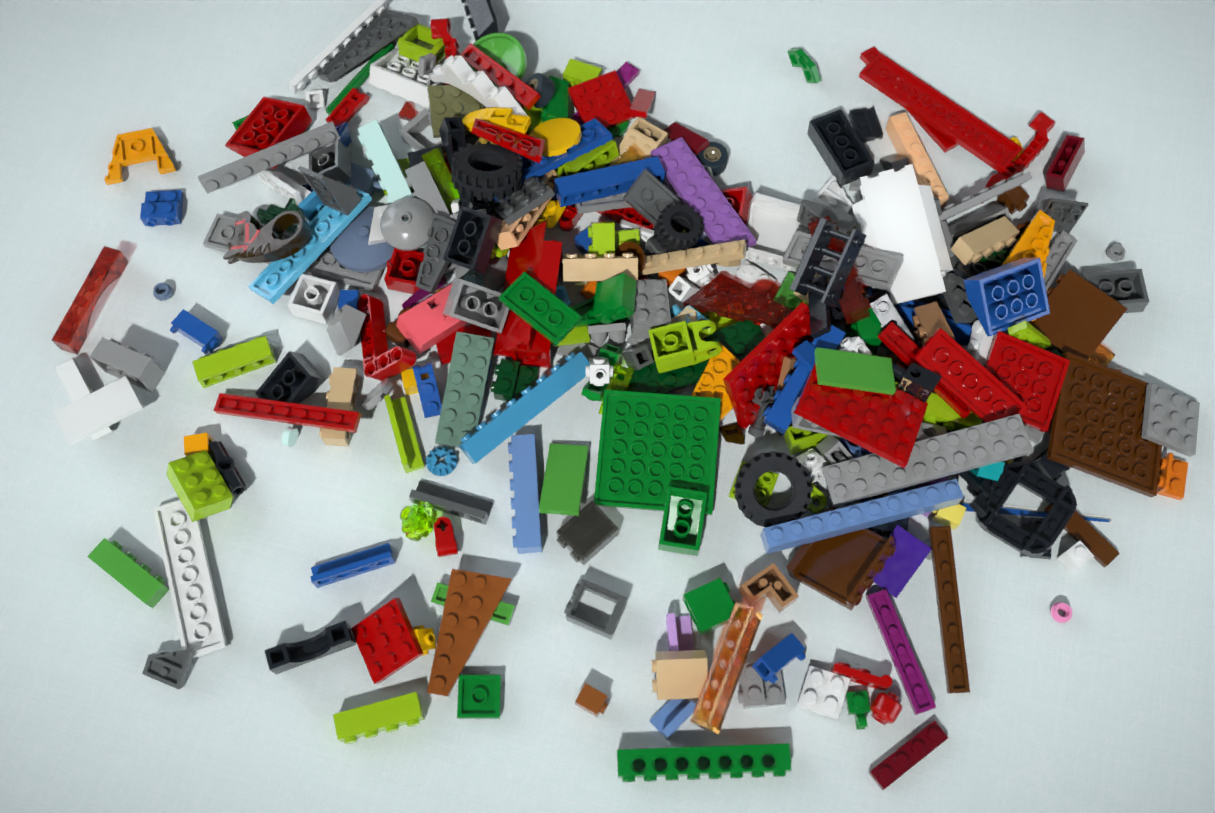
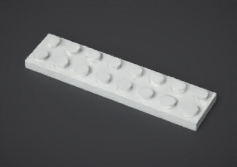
M180 500L153 508L182 650H195L193 658L227 648L199 520L191 521Z

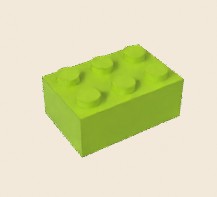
M207 450L168 463L166 475L192 522L230 509L233 496Z

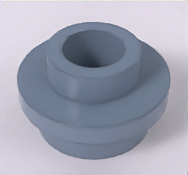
M158 283L153 289L154 297L160 301L169 299L173 293L171 286L166 283Z

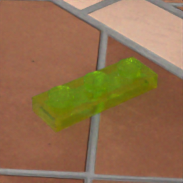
M439 148L421 155L445 205L451 204L454 199H460L458 190L454 188L451 173Z

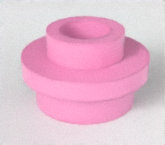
M1057 602L1051 607V616L1055 621L1065 623L1071 619L1072 609L1066 603ZM1058 610L1063 611L1064 615L1060 616Z

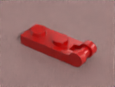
M356 88L351 89L325 119L326 122L333 121L335 127L345 122L348 123L359 109L368 103L369 95L360 93Z
M845 662L835 663L830 671L850 678L851 682L880 691H885L892 685V678L888 675H883L882 677L875 676L867 669L859 668V670L850 668L851 665Z

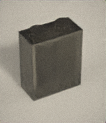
M591 501L580 510L579 516H573L556 531V540L562 548L567 547L570 550V556L576 563L580 561L584 566L619 535V528Z

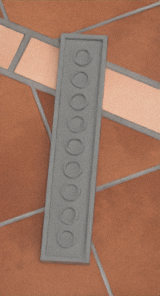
M217 213L203 245L207 248L227 253L229 251L228 243L235 234L236 218ZM284 231L282 240L290 238L294 233ZM328 246L306 269L304 274L374 292L384 268L367 273L348 270L335 260L330 246Z
M1020 414L917 441L914 444L905 468L873 453L822 467V472L834 507L1031 454L1034 449Z

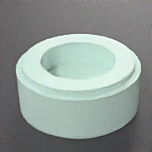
M291 426L287 427L282 434V443L289 447L294 446L299 435L298 429Z

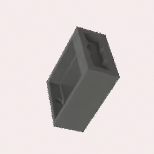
M582 579L581 583H577L574 588L573 595L575 597L572 603L568 602L565 608L566 620L612 640L628 603V598ZM585 591L616 603L605 629L574 616Z

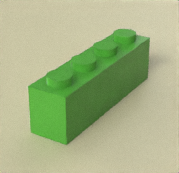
M104 538L87 557L153 609L170 590L164 585L167 581L158 574L155 577L150 574L152 569L143 562L140 565L137 564L135 561L138 558L129 551L126 553L121 551L123 546L113 539L110 542Z

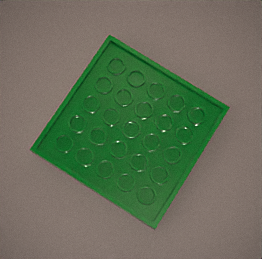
M604 390L593 505L664 511L667 489L670 486L707 492L704 515H712L721 398Z

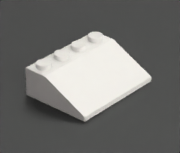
M397 47L370 65L369 84L389 91L393 95L401 96L408 101L418 103L422 107L429 108L428 86L445 85L442 82H433L429 77L432 73L424 76L418 73L419 62L399 55V48Z

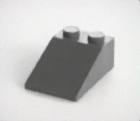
M298 167L300 173L325 206L348 216L361 202V198L357 194L358 190L354 186L345 185L340 180L336 181L305 167Z
M805 199L801 201L797 221L812 234H814L820 218L836 224L835 230L851 235L853 229H856L858 223L853 215L848 214L844 210ZM833 237L831 238L832 240H836V241H840V242H845V241H842V240H839V239H836V238H833Z
M1142 269L1084 273L1086 281L1126 307L1125 313L1143 312L1149 303Z

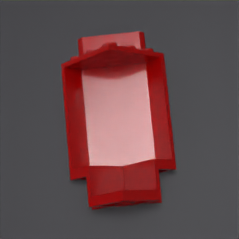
M546 221L530 228L519 246L510 248L503 292L525 271L556 295L558 272L563 273L562 242L556 240H544ZM509 309L502 333H497L494 355L513 357V361L520 362V365L551 368L552 364L551 342Z

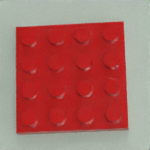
M998 331L994 336L984 367L1028 406L1020 415L1023 424L1041 432H1047L1070 360Z

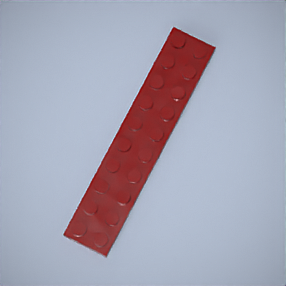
M879 53L859 74V78L1001 174L1023 149L882 53Z

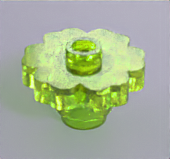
M421 501L417 506H406L402 509L400 519L402 520V532L405 533L406 538L418 542L421 537L426 538L433 531V524L437 521V511L433 509V505Z

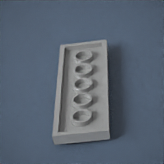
M1021 171L991 186V190L987 187L973 195L974 198L970 195L957 202V205L952 203L941 210L942 215L939 216V220H947L1031 180L1032 176L1030 172L1023 174Z
M797 231L782 259L783 264L799 268L813 235ZM831 239L827 248L843 253L847 243ZM861 247L847 280L890 291L904 262L903 256ZM824 255L819 266L835 271L839 260Z

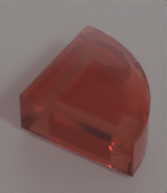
M405 102L398 115L400 119L410 121L416 116V112L410 103Z

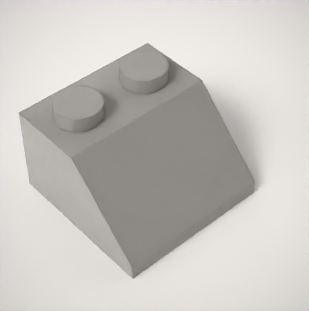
M347 304L331 313L327 319V333L339 356L354 348L366 317L365 313Z

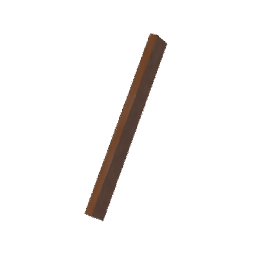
M951 526L929 527L947 694L969 693L970 687Z

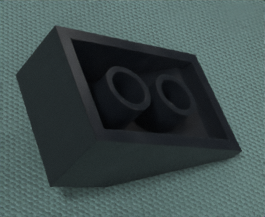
M289 351L255 394L259 399L300 404L316 391L325 378L303 354Z

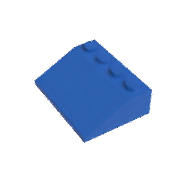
M1022 258L964 279L967 298L987 336L995 335L998 331L1008 330L1007 328L1025 320L1029 322L1050 313L1040 258Z

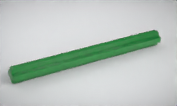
M388 43L377 51L327 106L325 110L328 115L331 114L351 89H358L370 76V65L394 49L392 43Z

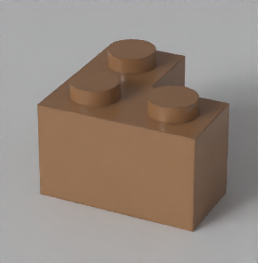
M772 563L743 583L739 589V593L750 607L768 597L779 613L793 604L799 597L775 563Z

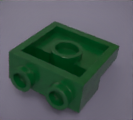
M501 359L500 364H496L495 367L497 379L492 381L491 392H494V398L502 401H510L514 397L516 399L522 396L521 392L528 386L533 388L536 385L539 368L523 366L517 361Z

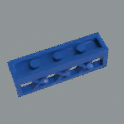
M389 543L311 567L313 575L310 576L311 581L319 588L395 564L391 546Z

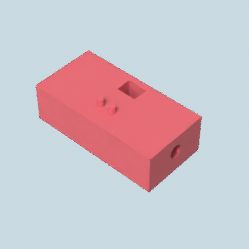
M452 284L398 316L396 327L418 354L423 353L459 328L468 324L443 314Z

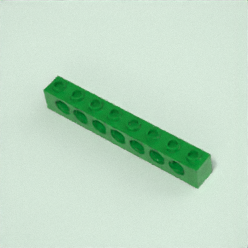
M789 743L617 750L618 779L622 778V782H635V778H644V781L650 782L657 781V777H665L666 781L679 780L678 776H687V780H699L700 776L708 775L709 779H721V775H730V778H743V774H752V778L765 777L764 773H773V777H784L786 773L792 770ZM768 755L772 758L773 765L771 767L763 764V756ZM721 757H727L730 760L729 768L720 766L719 759ZM741 757H749L752 761L751 767H744L741 764ZM683 758L687 761L688 767L685 770H681L676 766L678 759ZM699 758H706L709 761L707 769H702L698 766ZM658 759L664 760L667 765L666 769L662 771L657 770L654 765L655 761ZM636 760H641L645 763V769L636 771L633 768V763Z

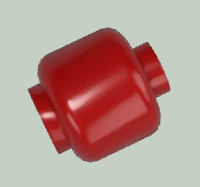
M888 692V694L879 693L870 706L871 716L883 725L894 723L902 711V705L898 702L900 698L892 692Z

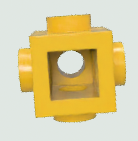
M424 625L412 627L424 653L421 656L428 655L429 650L436 649V638L433 628L424 629Z

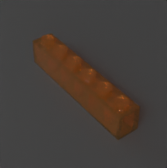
M738 602L735 603L690 721L698 727L718 735L763 617L756 608Z

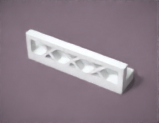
M277 169L264 170L257 173L265 185L297 206L311 193V191Z

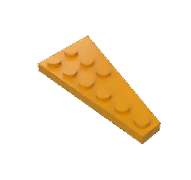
M1039 210L1002 265L1022 258H1040L1043 277L1045 278L1046 258L1050 251L1048 247L1052 239L1055 220L1042 210Z
M721 343V353L710 358L691 395L721 398L719 422L733 409L723 378L740 363Z

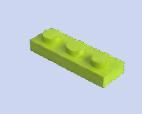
M1026 320L1007 328L1010 336L1044 350L1051 346L1050 339Z

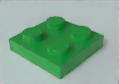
M459 675L457 719H500L501 675Z

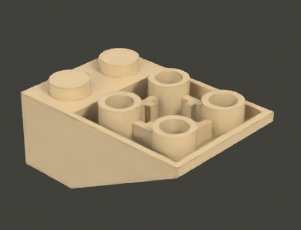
M638 117L630 126L618 147L620 156L611 161L609 166L652 158V150L667 144L668 133Z

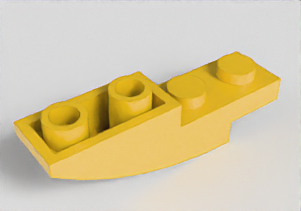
M496 107L471 112L465 115L462 120L465 131L470 132L472 131L475 118L524 134L531 123L530 116L513 114L512 108Z

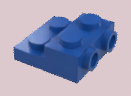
M182 190L146 192L145 203L141 204L140 219L143 224L149 227L181 224Z

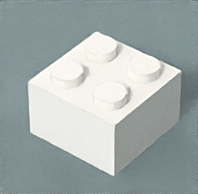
M302 274L287 306L293 316L327 325V319L334 310L340 291L335 282Z

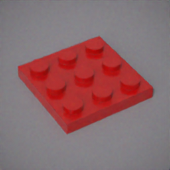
M615 70L569 87L567 90L583 124L596 118L608 129L636 118V116L629 115L632 104Z
M400 598L392 599L351 628L374 684L381 683L424 654Z

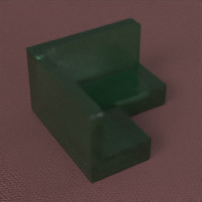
M290 198L285 208L271 204L267 210L259 208L256 215L260 222L266 225L282 212L296 211L300 215L301 213L295 199ZM299 223L289 226L285 231L294 233Z

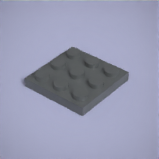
M531 176L524 181L521 187H518L516 193L512 191V196L508 197L505 195L501 200L496 198L490 206L509 226L555 196V194L537 176Z

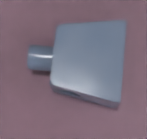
M351 163V179L343 182L344 184L347 183L369 194L371 198H373L374 192L383 193L378 178L372 169Z

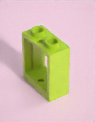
M416 24L399 38L397 43L399 55L419 62L420 57L432 53L436 55L435 66H437L446 57L443 39H432L431 28L421 24ZM419 39L434 45V47L429 50L413 42Z

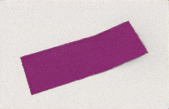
M445 275L442 276L436 290L447 284ZM419 289L402 304V308L413 307L418 301L431 293Z

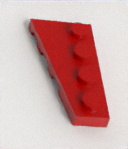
M475 118L471 133L540 163L545 140Z

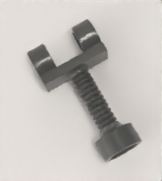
M775 386L769 387L767 391H763V396H761L763 388L757 389L754 393L755 398H753L752 402L760 406L755 424H750L748 433L754 437H763L765 428L762 426L765 418L763 414L768 405L775 403V400H773Z

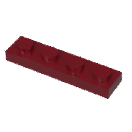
M934 720L868 773L881 790H884L946 741L948 736Z

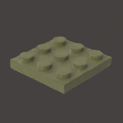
M452 85L428 86L427 88L433 138H441L439 129L444 117H461L463 120L465 115L483 109L481 102ZM470 131L465 132V137L477 136Z

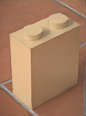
M705 650L655 652V660H651L652 673L656 672V679H652V691L657 693V700L708 698V664Z

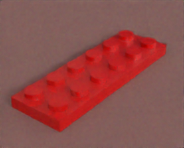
M938 328L913 357L920 366L940 375L942 378L939 383L984 423L1016 414L1021 415L1028 407L942 328Z

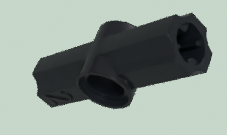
M221 441L209 443L208 453L232 496L243 494L247 486L236 469L234 460L229 456Z

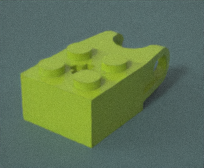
M703 320L686 323V321L648 330L658 372L662 373L694 365L719 355L722 351L720 343L703 341L704 338L716 331L715 322Z

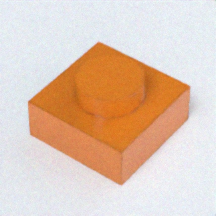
M587 281L579 293L587 300L594 297L597 282Z

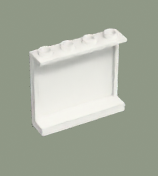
M755 193L749 205L747 228L757 241L756 245L746 249L745 258L752 262L764 263L767 266L779 267L785 271L797 272V267L783 264L782 259L797 231L813 235L797 221L800 205Z

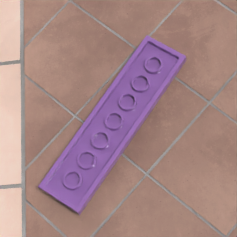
M682 137L651 151V157L658 156L666 178L682 201L688 204V207H694L695 212L698 211L700 213L699 217L703 218V230L713 244L745 239L746 249L756 245L757 240Z

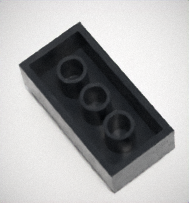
M841 109L809 122L807 134L832 175L836 177L840 187L856 181L860 177L872 174L875 161Z

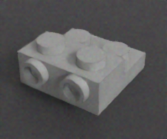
M754 663L738 665V669L735 670V680L740 682L738 701L739 704H743V709L786 704L781 671L776 674L778 680L773 684L769 680L765 682L752 667Z

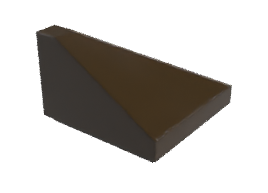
M738 423L719 428L726 442L740 445L745 444L744 434Z

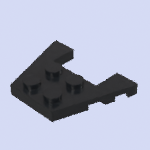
M969 470L958 473L978 493L969 506L983 518L988 514V503L992 499L991 490L995 486L996 481L976 476Z

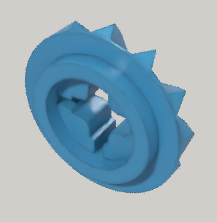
M437 446L426 457L427 468L436 476H446L456 468L457 456L452 449L446 446ZM437 457H440V458L445 457V462H446V464H445V463H444V464H443V463L437 464V463H438Z

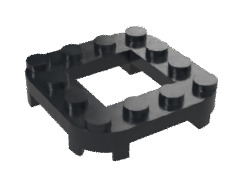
M1022 461V463L1006 464L999 480L995 482V486L991 490L992 499L988 503V514L982 518L976 513V522L984 531L1026 556L1038 558L1051 549L1073 516L1077 507L1075 495L1068 485L1062 486L1029 467L1030 463ZM1017 485L1053 505L1033 535L998 514Z

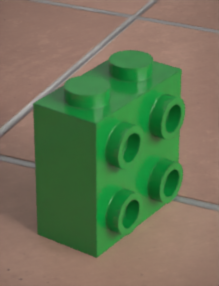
M622 273L597 283L593 317L604 324H609L634 314L636 280Z
M721 578L683 594L682 600L700 636L736 620L739 616V606L735 600L732 601L729 595L731 593L729 586L726 582H722Z

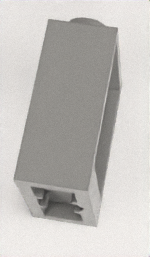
M426 108L400 129L402 139L415 151L426 148L414 138L429 125L432 127L431 115ZM442 140L439 141L435 146H443Z

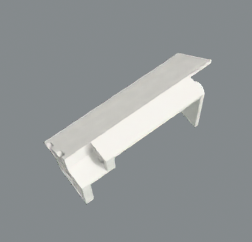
M913 164L906 165L897 172L891 169L879 172V175L876 177H860L862 184L860 185L863 200L852 205L855 219L858 221V231L867 235L862 247L903 256L904 259L889 291L891 302L893 304H900L946 292L943 277L946 276L947 272L952 271L953 268L931 186L918 185Z

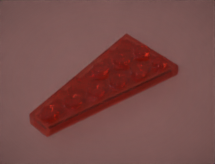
M722 273L683 302L684 308L690 305L691 307L698 308L699 312L711 311L715 312L717 316L742 322L750 320L753 321V324L759 326L763 323L771 325L772 329H775L793 311Z

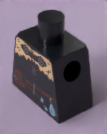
M912 363L908 369L897 364L893 369L894 376L900 379L897 388L920 399L924 403L942 378L940 375L916 363Z

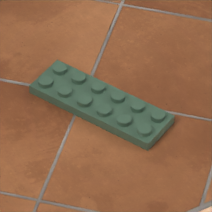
M456 332L435 444L459 448L458 445L462 443L460 440L469 432L472 435L477 431L476 427L479 424L494 338Z

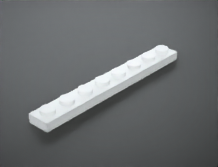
M376 0L289 81V90L294 94L298 90L302 91L310 79L313 80L318 72L330 63L333 57L335 58L367 25L386 10V0Z

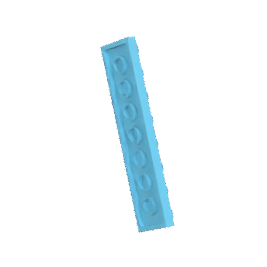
M357 189L361 202L348 216L324 206L308 223L312 231L309 242L297 253L271 262L248 288L274 304L372 200L371 196Z

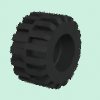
M672 203L668 208L665 207L655 224L654 236H657L656 241L661 243L660 246L662 248H667L666 251L668 252L695 247L703 233V218L699 217L700 213L698 211H694V207H688L686 203L683 205L676 203L675 206ZM671 224L683 226L687 233L675 231Z

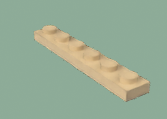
M744 239L645 256L646 263L640 276L744 259L747 244Z

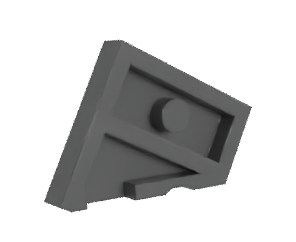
M195 650L151 653L148 655L142 674L179 690L184 686Z

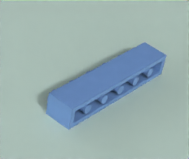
M535 434L511 435V442H508V453L512 454V460L509 461V471L513 472V479H510V490L514 491V498H511V509H515V516L512 517V529L516 528V536H513V548H517L518 554L542 552Z

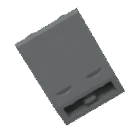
M1048 198L1038 202L1033 211V217L1039 210H1042L1055 220L1053 232L1060 233L1064 230L1069 234L1089 203Z

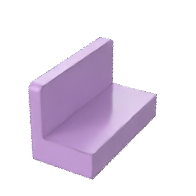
M675 613L666 614L669 651L694 650L691 617L689 615L675 617Z

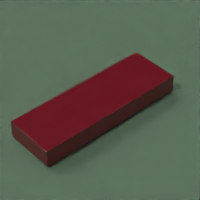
M676 122L663 130L668 133V139L671 141L682 137L695 154L700 153L710 145L708 139Z

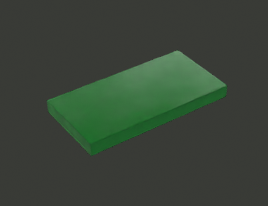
M525 271L498 297L500 302L555 346L582 320L581 315Z

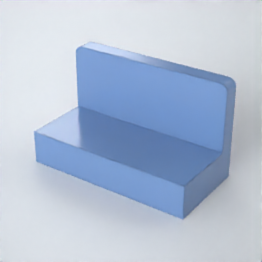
M670 699L650 719V723L668 739L697 710L698 706L693 701L689 702L687 699Z

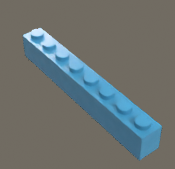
M572 352L565 357L566 362L562 365L558 363L550 369L552 373L547 377L544 374L536 380L537 384L533 388L528 386L521 392L522 396L516 399L514 397L507 402L506 409L503 411L499 409L491 415L493 419L488 423L483 421L476 427L477 431L471 435L469 432L460 439L462 443L458 446L472 464L477 463L586 377L585 366H589V361L582 352L576 354Z

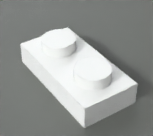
M621 220L618 230L639 229L640 246L644 247L648 239H654V230L625 220Z

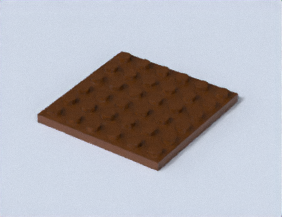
M1070 352L1064 353L1062 357L1070 360L1053 414L1047 459L1148 497L1156 496L1162 446L1141 438L1146 388L1150 383Z

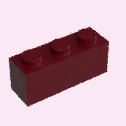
M1066 135L1046 173L1047 189L1060 192L1065 191L1085 153V138Z

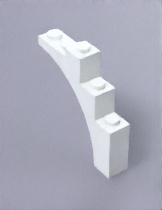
M461 55L448 57L445 60L446 64L435 66L432 70L433 73L429 76L433 82L450 84L463 90L487 108H512L513 114L528 116L505 86L495 87L484 71H473Z

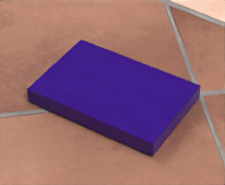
M899 525L890 534V536L894 537L895 553L892 557H888L882 572L877 573L874 577V583L884 590L886 589L895 598L898 597L932 550L931 547Z

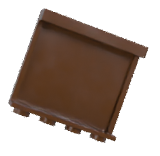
M1069 270L1066 275L1062 273L1055 281L1058 283L1055 289L1051 287L1047 291L1050 313L1028 323L1050 339L1052 348L1057 349L1063 354L1070 352L1089 359L1126 312L1127 308L1072 270Z
M830 506L827 512L836 510L837 508ZM862 529L804 544L786 568L790 577L843 607L852 610L855 605L857 606L861 602L865 590L870 589L876 574L882 572L888 557H892L895 553L894 537L890 536L889 539H886L868 529Z

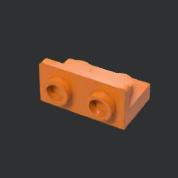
M1168 453L1160 461L1157 494L1182 500L1185 492L1188 462L1174 459V454Z

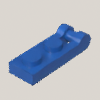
M432 362L426 363V366H412L424 417L429 418L440 415L442 403ZM428 373V378H421V374Z

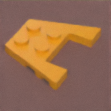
M149 128L117 135L112 151V161L108 165L109 172L104 180L107 185L123 182L122 167L157 160L160 175L176 172V169L154 130Z

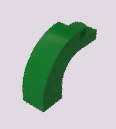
M608 343L601 347L598 357L608 358L609 366H613V377H609V383L603 386H595L588 381L583 387L581 395L591 401H603L604 390H609L623 348Z

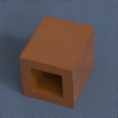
M585 683L575 700V705L598 717L599 713L604 714L609 705L606 702L608 696Z

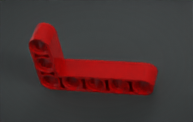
M575 204L566 206L559 218V227L562 231L569 232L573 230L583 214L577 213L574 207ZM633 207L597 212L617 223L625 220L655 230V226Z
M362 294L358 300V310L366 314L360 330L364 374L366 377L383 381L412 367L416 362V353L399 346L388 351L383 301L374 296Z

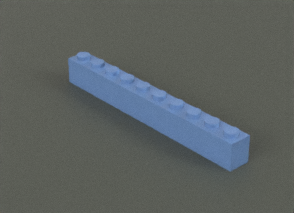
M957 479L766 527L763 528L760 536L766 554L955 506L959 504L964 496Z

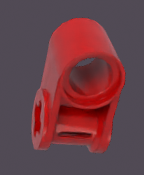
M447 517L437 518L434 522L437 556L444 557L458 554L456 538L450 519ZM443 524L446 525L445 531L441 530Z

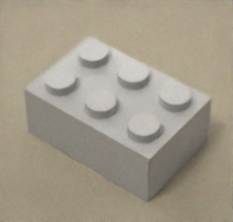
M454 278L443 314L501 334L509 308L499 301L498 297L502 293L463 279Z
M666 279L636 281L634 314L630 315L632 338H650L648 330L671 324Z
M102 337L90 355L91 359L105 373L119 379L126 376L131 384L152 393L164 376L160 365L154 362L153 356L145 352L143 354L138 353L135 348L128 345L124 347L120 342L112 338L107 340Z

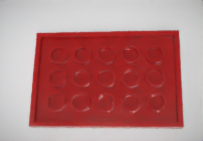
M802 302L723 378L738 425L745 430L757 418L760 406L752 402L753 398H755V391L763 388L761 396H763V391H767L769 387L775 386L773 394H775L784 357L794 356L792 351L804 341L813 342L814 338L810 335V312L807 304Z
M814 364L794 413L905 468L928 403H924L896 388V392L893 395L819 385L817 382L816 364Z

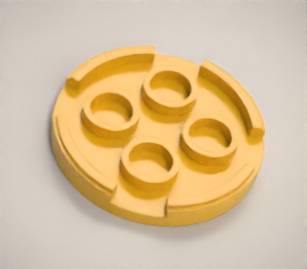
M555 118L536 126L530 135L545 140L542 156L551 157L567 152V149L577 145L581 140L582 132L576 121L569 118Z

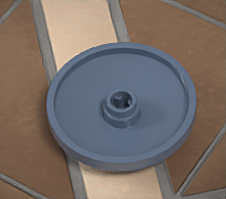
M365 207L329 245L335 260L348 270L361 273L377 271L386 267L387 261L391 259L394 247L387 242L368 245L375 207Z

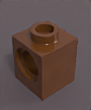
M1018 186L999 195L997 201L1002 206L1008 207L1009 213L1012 215L1016 211L1021 212L1028 205L1026 202L1030 196Z

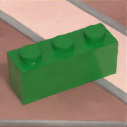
M551 75L548 77L554 82L555 90L549 103L541 109L540 117L542 118V123L555 118H568L567 90L569 88V81Z

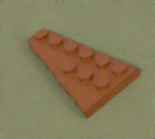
M452 569L427 693L449 697L459 679V675H461L464 666L470 659L475 646L481 639L513 579Z

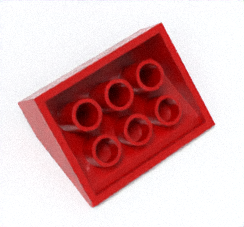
M263 97L225 146L246 157L302 134L310 125L312 119L304 105ZM278 165L273 166V167H271V168H269V169L275 170Z

